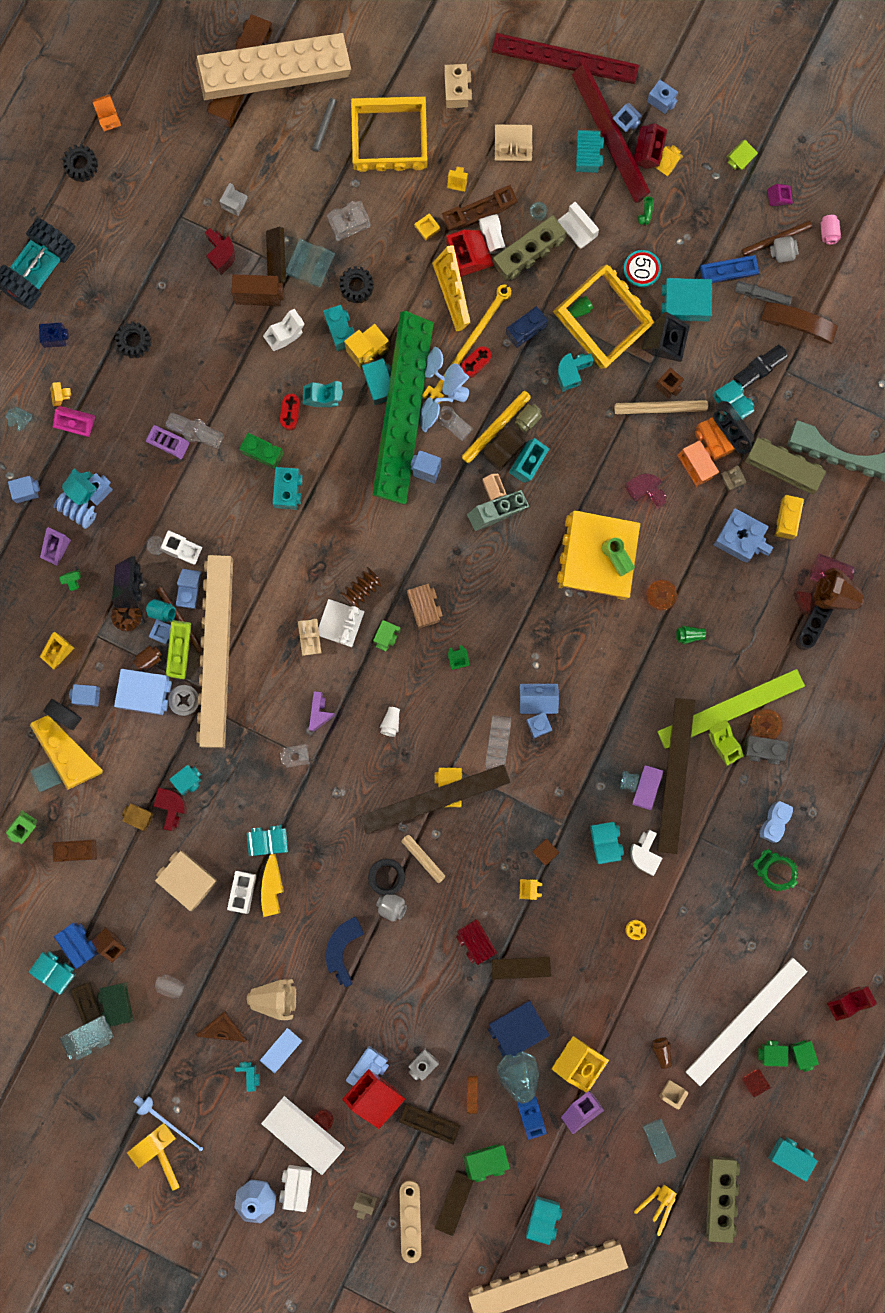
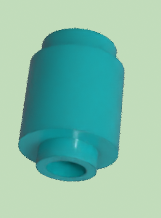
M153 599L146 606L148 617L168 622L172 621L176 615V609L170 603Z

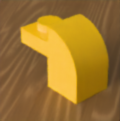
M163 1123L130 1149L127 1154L139 1169L176 1138Z

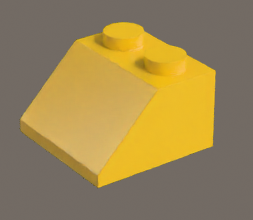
M573 1036L560 1057L556 1060L552 1070L567 1082L587 1093L609 1060Z

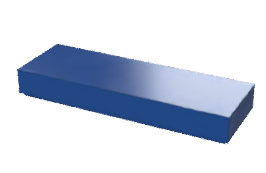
M756 255L700 266L702 279H712V283L759 274Z

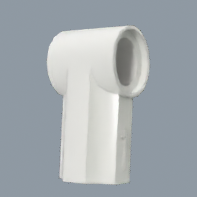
M495 214L479 219L480 229L483 236L485 235L490 254H498L505 250L506 247L501 234L498 215Z

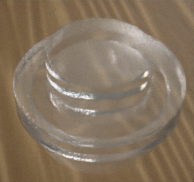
M159 536L151 537L147 541V550L153 555L162 554L163 551L160 548L164 539Z

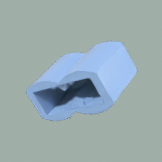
M781 801L775 802L769 809L768 820L761 827L760 837L772 843H777L784 834L785 824L792 816L793 807Z

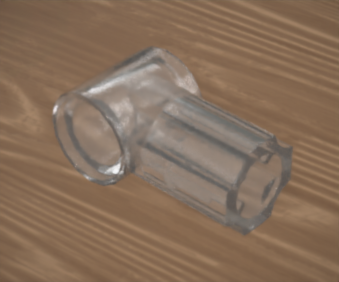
M444 406L440 409L438 416L439 424L446 427L461 441L466 439L473 428L460 418L450 406ZM443 413H449L451 415V419L444 420L441 417V415Z

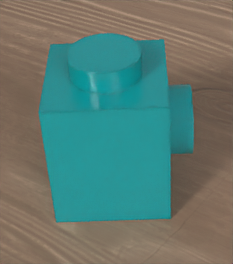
M187 765L169 780L181 795H185L187 792L190 791L192 793L200 787L199 783L202 780L199 776L202 774L195 766Z

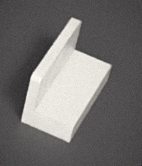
M576 202L569 206V212L558 219V222L565 229L568 236L580 249L598 236V227Z

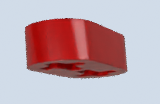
M481 346L463 361L461 368L469 378L474 377L490 362V349ZM480 352L482 354H484L485 352L487 353V359L481 358L479 361H477L479 359ZM475 363L473 372L470 370L466 372V365L471 366Z
M287 394L283 398L280 423L285 430L295 429L298 423L300 400L295 394ZM291 399H294V402L296 404H293L292 410H289V404L287 402H290ZM288 414H291V419L294 421L290 425H287L284 421L288 419Z

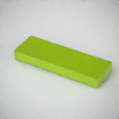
M171 621L166 676L186 678L191 623Z

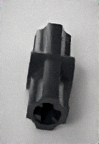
M778 344L766 354L759 355L751 361L745 369L733 377L736 383L739 382L743 389H746L756 380L763 379L773 371V368L789 357L787 351Z

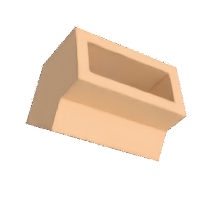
M498 473L483 478V484L490 501L507 495Z

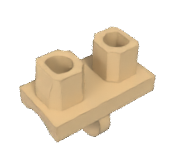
M317 619L298 621L302 656L321 654Z

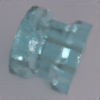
M624 770L619 789L623 790L626 788L630 792L635 793L639 774H629L628 771Z

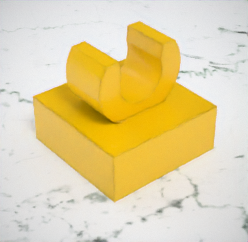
M457 166L456 171H449L447 188L465 192L468 173H463V167Z
M60 382L52 383L50 390L53 407L61 406L63 400L70 399V388L61 389Z
M520 879L519 899L537 900V897L542 896V894L537 893V886H542V883L537 882V880Z

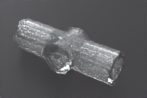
M172 412L166 421L168 429L182 434L189 442L199 441L218 449L224 438L222 432L207 427L200 419L192 421Z

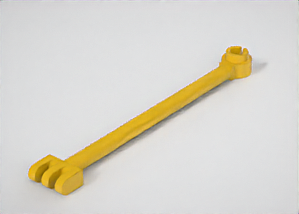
M504 284L497 288L495 300L450 366L454 363L460 365L500 304L511 297L510 287ZM507 288V293L502 294L501 290ZM440 379L435 388L428 386L422 398L426 399L429 393L431 394L430 398L433 400L435 397L444 398L445 395L440 393L443 390L444 381Z

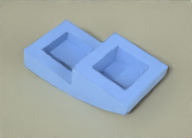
M287 1028L260 1061L275 1074L302 1040Z

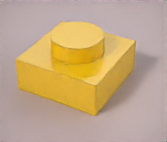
M430 213L414 224L425 241L441 230Z

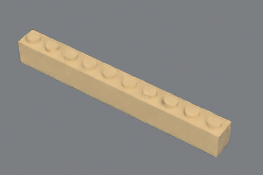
M208 555V561L204 563L207 579H204L203 589L206 591V598H203V610L206 611L205 617H202V629H205V633L201 637V648H204V655L200 656V667H203V674L199 676V685L202 686V693H199L198 696L201 713L198 712L197 716L200 732H197L196 740L197 743H200L199 747L225 748L233 558L231 556Z

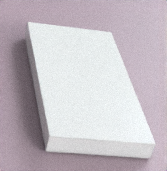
M285 1096L261 1123L321 1175L345 1149L343 1145Z

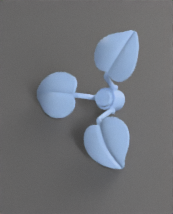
M433 347L429 352L426 361L425 377L431 378L435 374L444 381L443 393L448 395V398H436L435 400L428 398L423 403L419 421L422 430L426 433L439 416L440 406L438 402H453V400L465 402L469 396V389L462 386L469 379V376L460 365L452 364L447 369L445 377L439 374L438 370L443 365V354L438 347Z

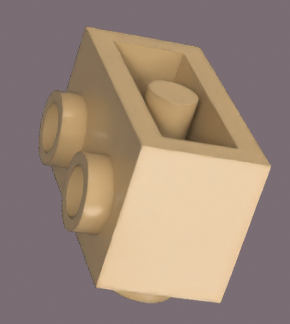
M467 64L444 65L446 108L468 107V100H472V89H468V83H471V71H467Z

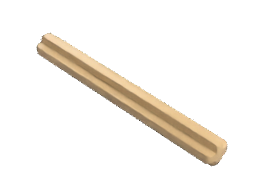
M706 400L616 403L614 406L615 414L701 412L708 410V402Z

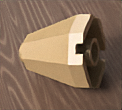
M293 979L278 980L251 989V992L247 995V1004L250 1005L252 1010L278 1020L293 1019V1015H290L291 1011H295L296 988L291 986V983H294Z

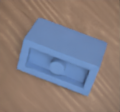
M520 684L521 714L558 713V684Z

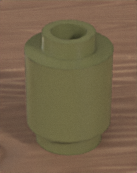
M528 404L516 417L517 420L514 423L521 431L526 433L527 430H531L542 417L540 413L542 411L535 404L532 406Z

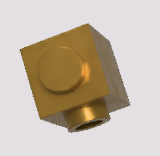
M130 803L122 813L124 817L122 821L142 831H147L155 813Z

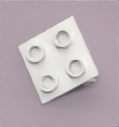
M328 599L318 627L319 636L352 647L365 611L359 610L355 606H348Z

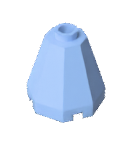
M251 1179L237 1190L234 1208L244 1221L262 1223L274 1213L277 1195L270 1188L268 1182Z

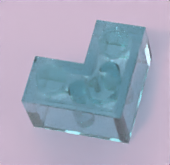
M103 1015L59 1039L69 1060L74 1057L76 1060H79L91 1054L93 1047L98 1046L100 1049L110 1044L109 1039L114 1036Z

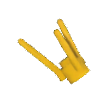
M665 1185L662 1188L657 1187L634 1210V1213L637 1214L659 1195L657 1200L661 1202V1205L652 1220L654 1222L657 1220L665 1205L667 1208L660 1223L657 1236H660L677 1195V1193Z

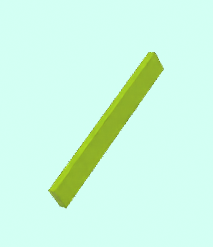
M793 670L693 716L691 737L709 730L717 723H721L724 720L729 721L805 687L798 670ZM672 725L657 731L665 749L669 748Z

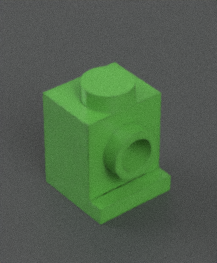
M382 620L373 640L377 644L376 648L386 652L390 645L393 646L397 639L395 633H400V627Z
M21 810L7 828L6 834L8 838L15 843L19 842L22 844L36 827L37 820ZM20 824L24 829H19L17 826Z

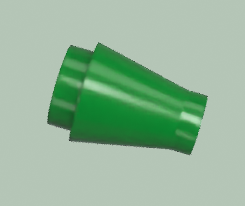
M584 296L583 298L580 297L568 311L574 318H578L590 313V310L594 307L588 297Z
M682 625L676 630L677 642L684 645L705 640L706 631L704 628Z

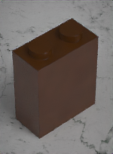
M232 274L231 293L236 305L280 306L281 300H284L283 284L279 282L278 276Z

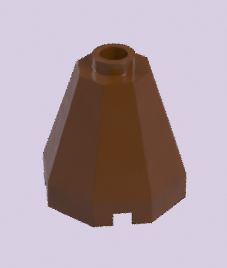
M837 568L827 569L824 573L827 576L824 579H819L813 595L814 599L817 600L815 602L816 606L828 609L857 610L863 605V591L841 570Z

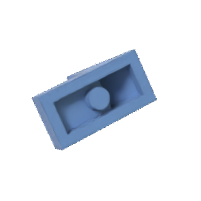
M182 569L177 582L179 586L176 601L177 607L196 609L201 571Z

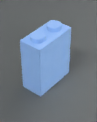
M121 669L114 707L163 715L164 711H167L168 708L166 696L167 692L171 690L172 682L165 675Z

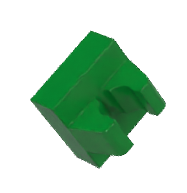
M80 569L62 574L59 579L61 584L67 583L70 591L79 588L77 580L82 575Z
M462 645L459 646L460 650L457 651L449 648L448 658L451 670L470 666L467 649Z

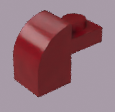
M209 228L205 235L215 248L206 257L208 262L222 275L233 264L235 249L229 236L224 239L218 231L214 232Z
M158 788L153 807L168 810L164 829L174 831L180 824L181 817L178 814H187L186 802L177 792Z
M868 986L848 990L827 1003L836 1021L849 1018L858 1011L874 1007L877 1004Z

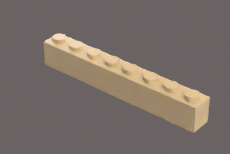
M608 1240L603 1243V1246L597 1248L596 1246L588 1247L584 1250L585 1252L580 1254L576 1252L565 1256L566 1259L560 1261L558 1259L547 1262L546 1266L540 1268L539 1266H533L528 1269V1272L520 1274V1272L513 1273L509 1276V1279L503 1281L501 1279L493 1280L486 1287H482V1285L476 1286L471 1289V1292H468L473 1313H501L627 1269L628 1266L619 1240Z

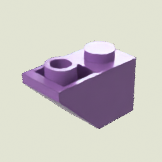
M588 1091L572 1103L561 1118L571 1133L574 1134L602 1113L604 1109L596 1097Z

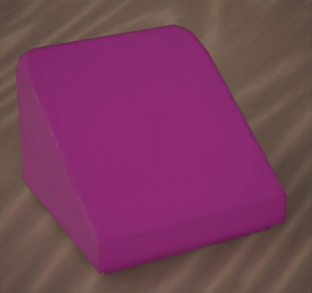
M775 184L768 188L769 205L792 204L790 185Z

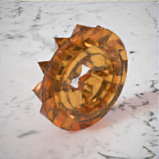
M662 579L655 581L647 590V600L655 609L667 610L677 600L678 593L670 581ZM658 590H661L662 592L668 590L667 594L665 595L666 600L662 597L655 599L659 595Z
M769 709L757 712L751 724L753 733L756 736L767 739L776 738L780 734L783 725L781 717L775 711ZM766 717L768 723L774 724L773 726L768 727L767 732L765 730V727L759 726V724L765 722Z

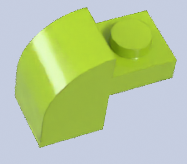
M727 720L717 723L709 729V738L727 766L743 757L741 746L734 738Z

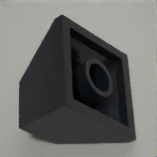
M664 312L646 330L642 350L656 357L681 362L690 326L670 313Z

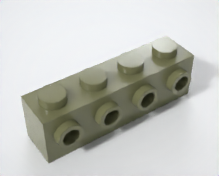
M757 438L745 460L746 463L812 495L818 490L826 473V470L822 469L821 465L817 463L811 464L805 461L806 459L801 455L790 454L786 448L776 447L765 438Z

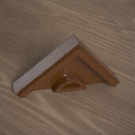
M226 1011L196 1034L197 1037L242 1042L248 1040Z

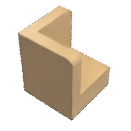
M668 1080L659 1097L679 1110L689 1092Z

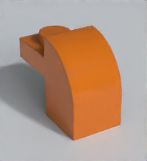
M110 94L92 100L103 131L121 126Z

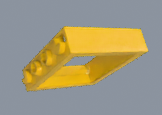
M426 97L351 99L354 170L366 172L374 169L377 171H386L387 169L403 171L409 168L414 170L428 168ZM420 112L422 157L359 159L358 113Z
M608 265L601 266L553 311L588 354H592L594 362L600 369L607 368L654 323L650 312L646 309L644 310L640 305L641 301L639 298L630 293L628 285L623 280H620L616 276V270H613ZM601 276L605 278L641 322L607 356H605L566 309Z

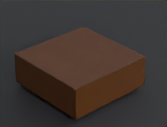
M547 838L532 851L545 866L559 854L558 850Z

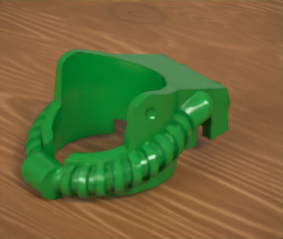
M767 849L763 850L761 857L753 862V868L757 871V876L762 877L763 883L769 889L778 890L779 892L781 890L785 891V889L788 890L790 887L793 889L798 883L796 881L799 874L798 867L793 860H790L791 858L780 856L778 853H772L771 850ZM777 863L785 864L792 870L791 879L788 883L774 884L767 876L769 868Z

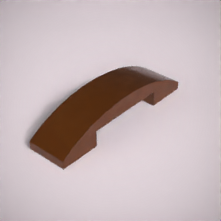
M510 184L494 191L491 196L462 208L458 206L443 212L442 216L448 230L453 231L479 223L481 218L499 214L518 203Z
M767 302L761 317V321L776 326L781 324L813 335L814 339L829 344L833 343L838 328L836 324L818 315L777 303Z

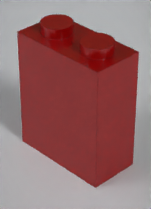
M368 1069L342 1100L351 1111L380 1129L405 1098L395 1087Z

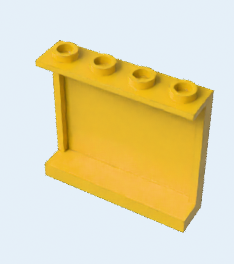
M580 511L571 512L567 515L565 526L568 528L562 542L565 545L564 553L562 552L560 556L562 568L557 575L559 588L567 587L616 596L617 599L621 600L630 598L634 569L623 576H619L609 557L603 553L602 545L606 540L612 538L621 539L624 543V549L634 565L640 523ZM611 542L610 549L615 552L616 546Z

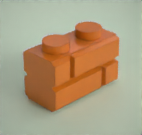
M713 417L697 425L696 437L703 442L704 448L712 461L720 459L735 450Z

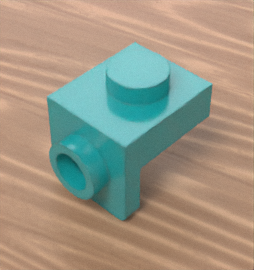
M239 1062V1065L235 1067V1072L246 1071L247 1092L255 1091L257 1086H260V1074H256V1065H251V1062Z

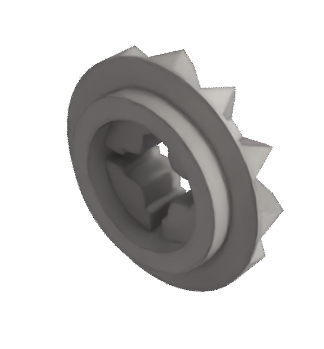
M177 686L169 695V706L174 713L188 716L195 712L199 706V695L191 686ZM180 694L183 697L189 696L187 701L190 706L185 704L178 706L181 702L178 695Z

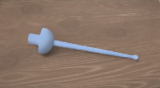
M137 1096L133 1101L139 1106L136 1113L144 1115L150 1112L196 1146L199 1151L203 1150L202 1147L198 1146L152 1109L153 1100L151 1097L148 1096L146 1100H143Z

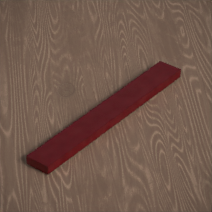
M496 33L492 47V53L575 71L581 64L586 63L591 74L594 76L634 85L639 69L638 64Z
M581 64L572 74V77L599 131H601L602 137H604L609 152L634 202L639 203L650 193V190L587 64Z

